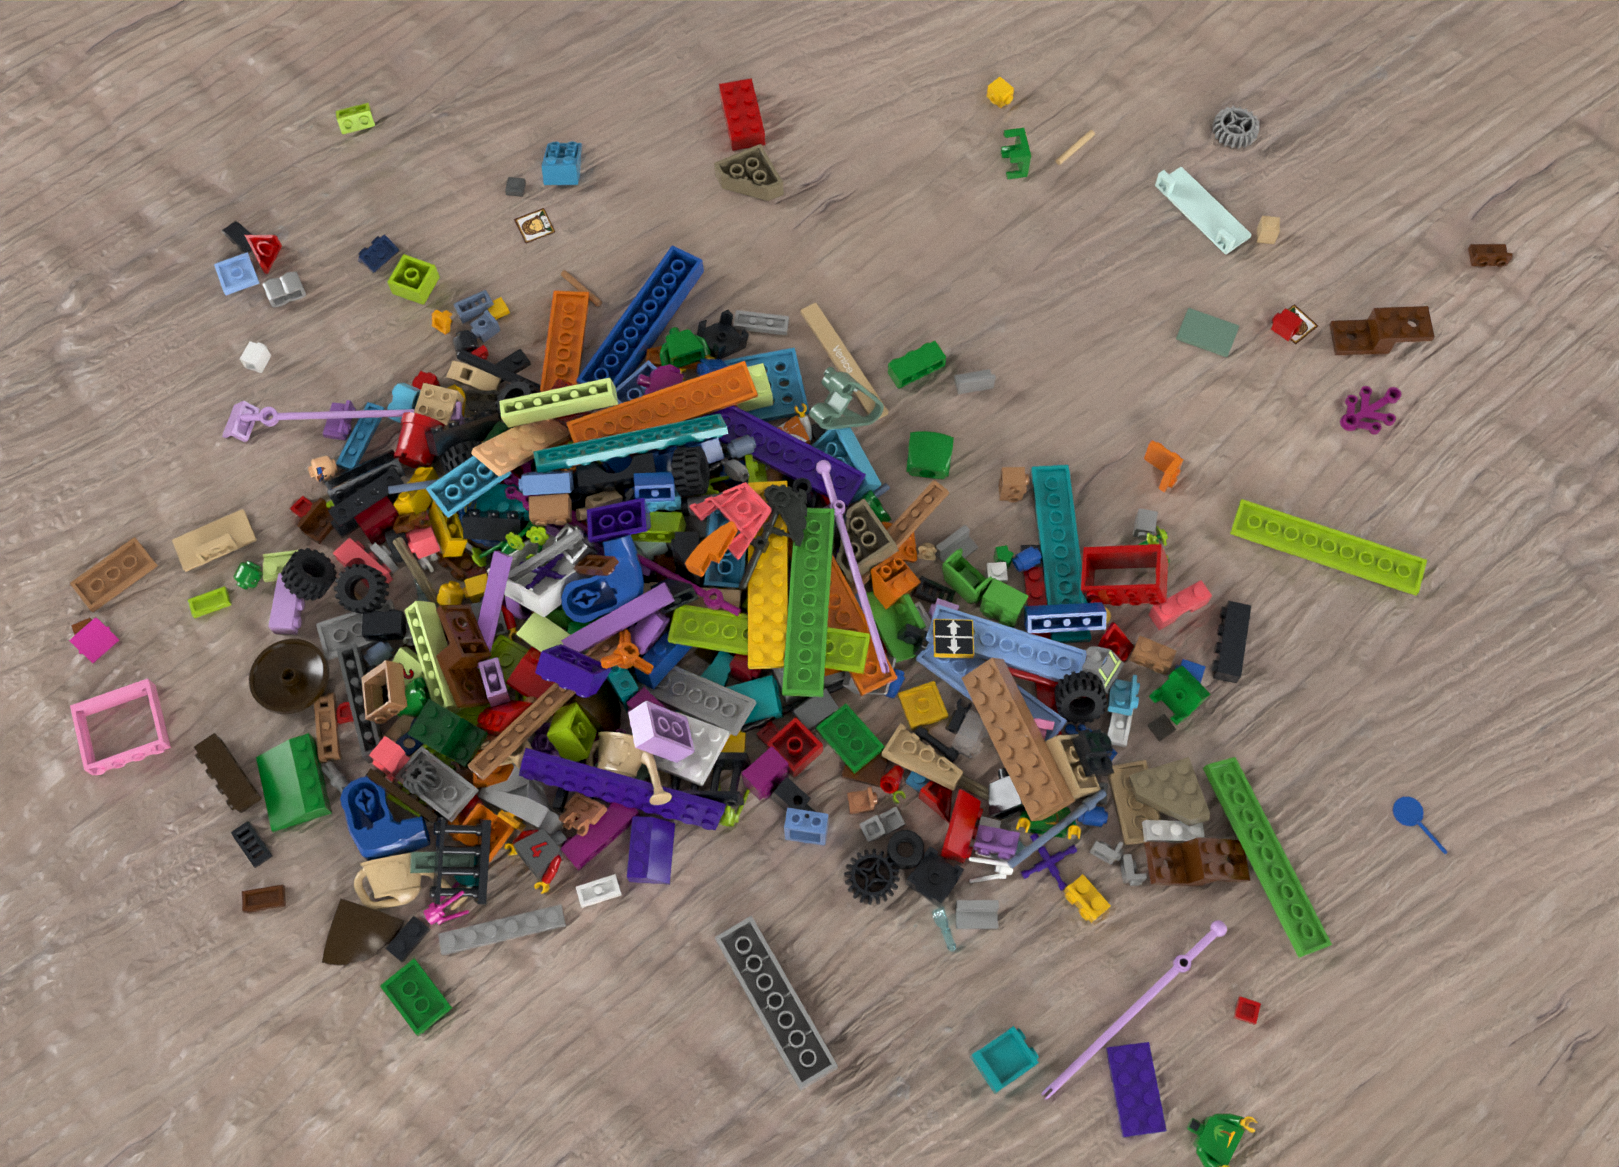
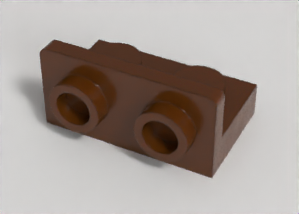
M1470 244L1468 248L1471 266L1503 267L1507 266L1513 257L1512 253L1507 252L1506 244Z
M463 551L462 556L443 557L441 552L435 553L438 557V564L444 569L446 567L450 569V574L457 581L461 579L464 582V580L473 577L482 568L465 551Z

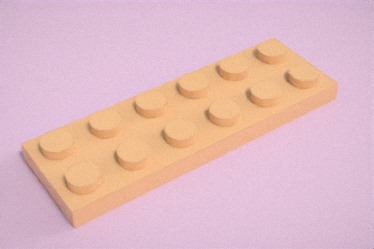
M557 417L515 426L474 447L471 454L500 477L533 459V451L553 448L572 437L567 424Z

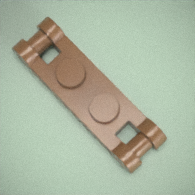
M334 692L328 693L327 696H321L314 703L320 763H325L330 759H334V761L341 760L336 716L337 699ZM328 703V707H322L323 704ZM332 746V751L326 752V747Z

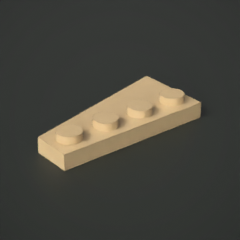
M900 723L882 751V757L954 791L963 776V771L944 756L938 755L934 748L930 745H925L916 734H911Z

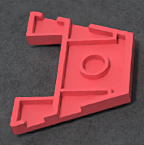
M746 482L723 491L721 495L708 497L704 502L694 503L689 506L690 510L701 521L718 509L729 522H735L740 534L732 540L728 550L737 560L741 558L771 513V508Z

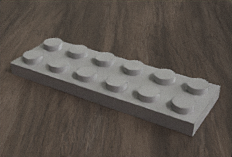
M674 666L654 689L640 683L637 691L639 692L645 687L660 703L700 721L727 730L734 736H737L756 705L755 700L677 666Z

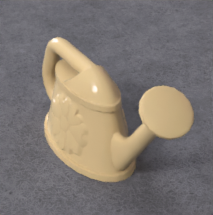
M616 732L598 733L599 740L593 742L589 758L585 759L586 765L594 767L593 756L597 749H599L597 766L599 769L635 778L639 768L644 764L648 768L654 787V794L649 802L652 805H662L672 799V795L665 792L661 786L654 755L636 748L633 735Z
M410 853L360 863L363 869L357 873L354 879V888L366 907L375 910L405 905L414 900L421 890V876H429L434 880V873H410ZM367 876L375 899L389 896L394 898L377 902L371 901L362 885L364 877ZM442 877L441 888H452ZM460 896L453 901L450 909L455 910L466 901L468 896Z

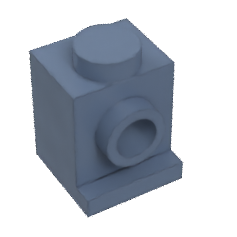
M487 310L470 324L472 328L470 332L475 334L476 339L479 338L483 343L501 331L497 320Z

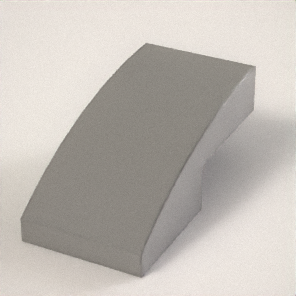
M895 806L859 825L867 841L870 843L906 826V823L898 807Z

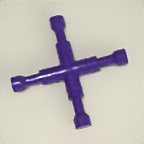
M558 554L544 567L539 566L531 571L537 575L524 588L528 590L530 588L533 589L545 577L553 579L564 578L566 574L561 575L552 570L556 563L564 558V554Z
M1035 833L1030 838L1034 842L1039 836ZM1073 844L1067 850L1050 856L1045 846H1041L1038 848V852L1043 860L1033 865L1034 867L1021 871V876L1023 879H1026L1030 874L1048 868L1051 875L1057 880L1059 889L1062 891L1067 887V884L1061 879L1060 872L1055 863L1064 859L1068 854L1076 853L1077 848Z

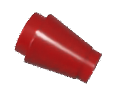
M895 765L881 778V789L889 794L896 792L899 789L904 769L899 765Z

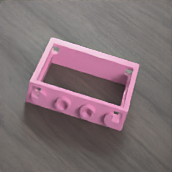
M149 679L70 705L83 767L91 775L104 774L109 769L121 768L126 763L141 761L146 756L161 754L166 749L171 748L156 685ZM148 695L159 740L96 762L86 716Z

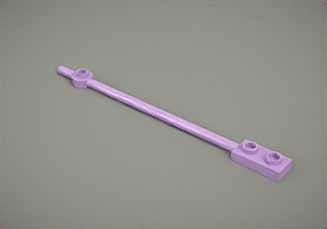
M456 402L450 421L461 420V402ZM265 407L260 413L241 414V420L261 421L265 426L271 427L276 425L279 420L402 417L403 413H414L415 409L278 413L272 407Z

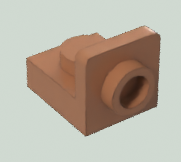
M867 787V790L847 793L850 814L874 811V805L878 804L876 792L872 793V787Z

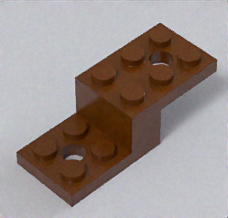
M1428 306L1374 308L1368 319L1331 321L1329 324L1335 356L1389 354L1396 342L1433 341L1435 338ZM1408 322H1414L1416 327H1412ZM1347 335H1353L1356 340H1350Z
M440 605L436 611L450 644L437 654L436 657L457 708L487 706L490 702L477 667L479 662L486 661L492 655L481 633L470 605Z
M1197 837L1183 843L1151 841L1144 843L1151 885L1198 887L1213 881H1251L1246 853L1239 840ZM1164 860H1166L1168 867L1165 866Z

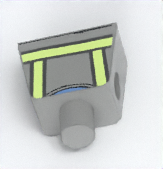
M1092 646L1086 651L1088 657L1082 666V670L1085 673L1088 671L1092 672L1093 676L1097 675L1099 680L1103 682L1105 694H1108L1124 663L1112 650Z

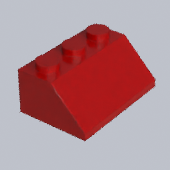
M532 646L510 675L506 684L523 696H533L538 699L555 682L546 681L535 673L541 652Z
M511 700L507 703L485 708L477 718V727L498 737L533 703Z
M959 789L940 856L963 864L966 858L971 857L973 847L969 846L971 838H976L978 827L974 826L976 819L980 820L983 808H980L981 801L964 790Z

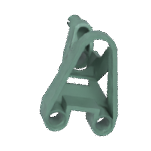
M828 367L824 372L822 385L830 394L825 399V403L815 404L811 408L809 415L821 428L827 430L866 426L878 420L883 412L884 405L846 372H837L833 367ZM859 390L875 401L873 411L867 416L863 417L847 408L853 398L851 395L853 391L857 392Z

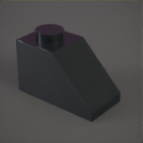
M666 579L650 586L653 589L662 583H666L675 600L660 609L662 614L699 599L692 584Z

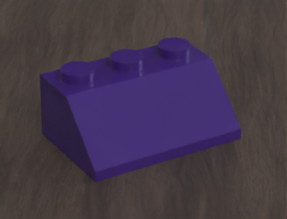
M644 498L587 509L589 543L646 532L651 528L650 511Z
M559 644L541 652L535 673L546 681H553L559 684V687L570 689L576 692V695L586 698L597 693L611 672L612 667L608 669L602 668L601 662L563 644Z
M632 817L627 879L629 882L670 885L675 823L654 817Z

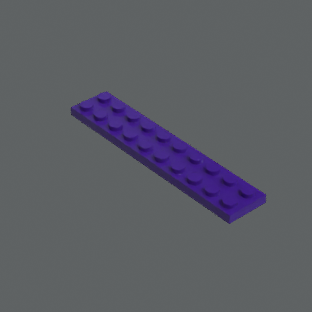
M734 405L701 416L721 414L727 426L728 434L720 437L719 441L728 444L731 443V440L748 434L749 437L754 438L756 448L751 453L753 459L793 480L798 478L808 479L811 482L812 489L828 497L824 480L822 475L817 472L816 465L821 460L828 461L831 465L829 474L837 500L843 501L847 508L866 477L865 473Z
M528 748L525 749L518 775L527 780L540 781L549 786L554 785L567 791L583 793L588 797H597L606 802L622 804L627 808H636L643 810L645 813H654L667 819L682 821L685 824L701 826L706 830H716L726 805L667 787H663V790L670 793L672 799L662 805H652L649 802L654 794L652 783Z

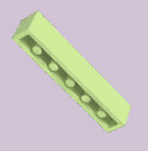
M611 378L502 400L500 401L501 418L509 428L618 405L616 387Z
M415 601L404 611L431 700L457 714L464 708H457L436 657L448 645L435 603Z

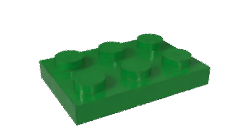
M846 703L816 727V731L854 774L885 748Z
M415 958L380 985L417 1036H420L453 1008Z

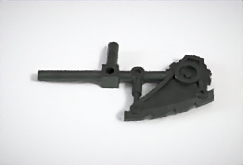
M773 484L764 490V496L772 512L768 521L763 525L764 530L761 536L757 535V538H753L749 544L754 547V552L739 583V588L746 589L761 554L765 553L769 546L768 538L772 533L781 537H789L795 542V546L801 547L804 539L803 530L806 529L807 525L805 516L807 517L808 511L805 503L807 504V496L804 490L799 488V492L796 493L792 491L793 489L790 486H775ZM779 514L789 533L774 527Z

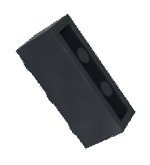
M470 509L462 517L463 539L508 541L505 537L507 534L512 532L514 535H519L525 528L524 514L518 513V511L502 513L498 510L481 512L479 509Z

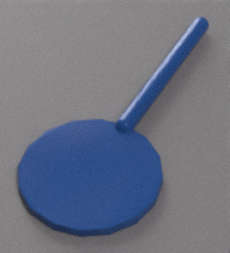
M1409 796L1397 799L1392 809L1396 820L1405 826H1415L1418 824L1444 854H1447V850L1422 824L1421 820L1423 819L1424 812L1420 802Z

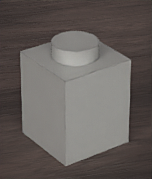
M1138 509L1135 516L1133 537L1147 540V533L1154 536L1157 511Z

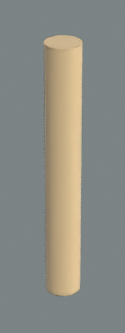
M1090 130L1059 156L1055 160L1056 163L1061 165L1095 135L1094 131Z

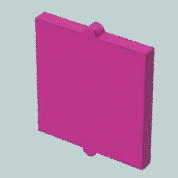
M95 617L69 641L79 650V654H83L94 663L113 647L119 639L110 631V627H106Z

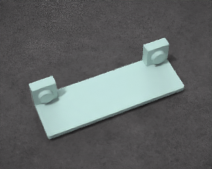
M1179 167L1171 174H1168L1165 170L1158 174L1155 186L1225 255L1251 238L1252 234L1182 167Z

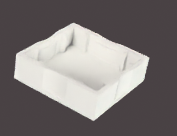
M548 534L549 538L543 545L542 551L554 544L552 541L555 538L554 536ZM529 539L524 543L525 547L521 551L516 550L509 554L513 557L510 571L519 566L521 561H527L526 556H529V554L536 555L539 544L532 543ZM564 555V558L559 560L552 569L561 575L566 574L564 578L553 579L545 577L533 589L530 588L528 590L524 587L530 584L537 575L530 572L515 582L508 579L504 595L545 617L562 604L561 596L566 585L572 581L590 578L594 575L577 574L573 569L575 565H572Z

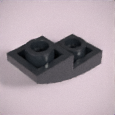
M234 221L222 230L224 235L233 244H236L243 253L252 252L245 235L252 234L239 222Z

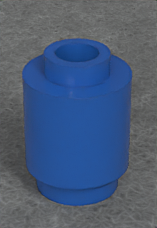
M1031 546L1016 554L1015 558L1012 559V563L1018 572H1025L1041 563L1040 559L1042 556L1037 548L1034 549Z
M1096 806L1090 812L1086 811L1078 817L1077 822H1082V825L1102 827L1103 823L1107 824L1108 812L1105 811L1104 807Z

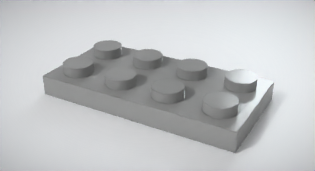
M390 599L385 604L381 603L382 608L378 611L388 612L391 609H395L393 601ZM350 612L316 624L327 661L338 657L336 650L338 648L356 643L360 649H364L380 642L366 641L361 635L363 614Z
M421 746L395 778L403 784L404 780L401 776L406 774L404 768L411 767L410 762L416 764L418 759L429 761L437 770L438 779L434 781L436 786H431L430 792L424 791L423 795L418 793L416 795L452 823L479 790Z

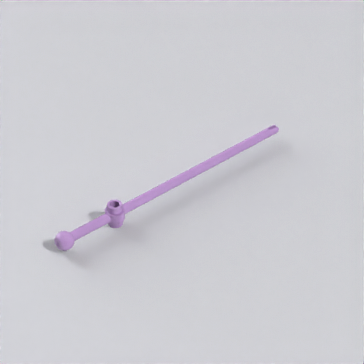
M821 460L817 463L816 470L823 477L831 503L829 509H835V520L881 671L884 674L889 673L887 659L842 516L845 512V504L843 501L837 500L829 474L831 470L830 463L826 460Z
M1220 920L1212 922L1210 931L1185 955L1177 956L1173 961V967L1042 1092L1041 1096L1051 1089L1052 1092L1045 1097V1100L1049 1099L1179 972L1185 973L1191 967V961L1216 937H1222L1226 934L1227 926ZM1180 961L1184 963V967L1180 965Z

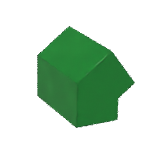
M1007 545L995 547L994 562H1006L1008 570L1014 553L1008 550Z

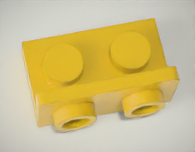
M1083 874L1064 889L1066 893L1065 898L1072 905L1075 904L1079 908V914L1084 920H1089L1091 923L1111 907Z

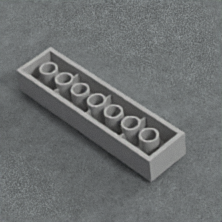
M752 916L716 936L715 940L799 1090L802 1091L838 1069V1065Z

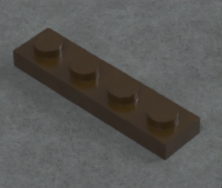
M370 768L365 777L414 812L423 816L431 824L438 817L435 814L436 810L428 804L426 806L418 802L420 798L411 792L406 794L402 791V785L395 780L390 782L385 779L386 774L378 768L375 771Z

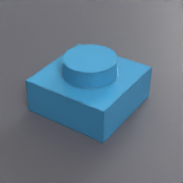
M912 771L905 783L920 793L922 787L931 780Z

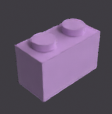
M498 657L479 662L485 691L491 707L510 702L509 692Z

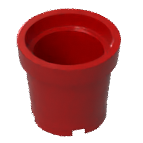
M405 412L402 414L400 422L402 428L394 459L399 458L398 460L401 464L417 469L419 466L429 468L436 455L429 452L425 432L430 431L433 426H445V424L422 414Z

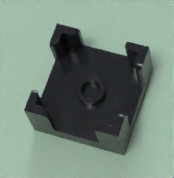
M729 309L721 313L719 322L706 327L707 320H703L698 325L697 335L705 339L711 355L715 359H723L745 349L749 334L743 329L740 336L732 326L733 314Z
M929 846L915 871H912L907 878L906 885L940 908L963 875L964 869L957 864L953 867L937 856L938 851Z

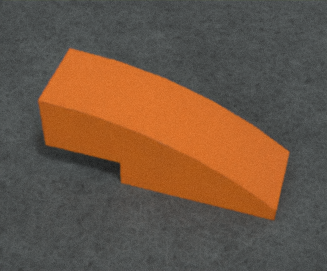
M730 521L719 527L695 548L685 562L689 572L703 577L712 561L720 563L738 532L735 522Z

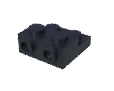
M1089 729L1080 731L1078 733L1079 736L1073 738L1072 742L1085 776L1098 777L1113 774V764L1107 755L1113 752V748L1107 733H1102L1101 729L1091 732Z

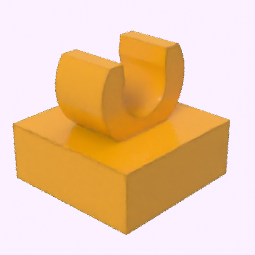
M439 310L432 312V327L445 335L449 333L452 313L448 310H445L443 313Z

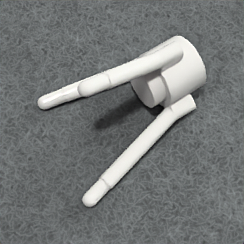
M981 855L995 860L969 857V861L995 865V872H998V874L970 879V883L1006 879V875H1012L1013 869L1007 864L1009 860L1000 859L998 855Z

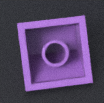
M659 610L641 619L636 625L633 624L628 630L631 633V643L637 646L641 655L647 653L654 646L671 620Z

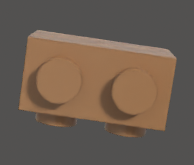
M1002 467L998 483L999 501L1017 502L1022 500L1023 494L1027 492V485H1029V475L1025 474V467Z
M569 494L529 496V519L532 524L537 527H544L547 524L565 525L572 522V502Z
M1139 636L1129 661L1166 675L1177 650Z

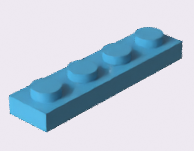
M367 402L364 410H385V408ZM383 417L359 418L336 462L337 467L348 470L359 464Z

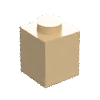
M1261 217L1257 227V243L1275 244L1280 233V217Z

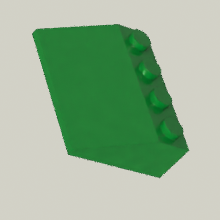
M309 733L288 739L256 757L272 832L332 814L322 766L318 758L316 740Z

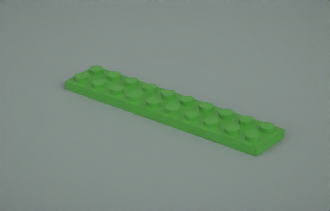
M807 508V517L805 516L807 525L806 529L803 530L804 539L801 547L795 546V542H793L782 695L823 697L835 509Z
M1236 757L1204 766L1203 770L1298 958L1331 946L1332 943Z

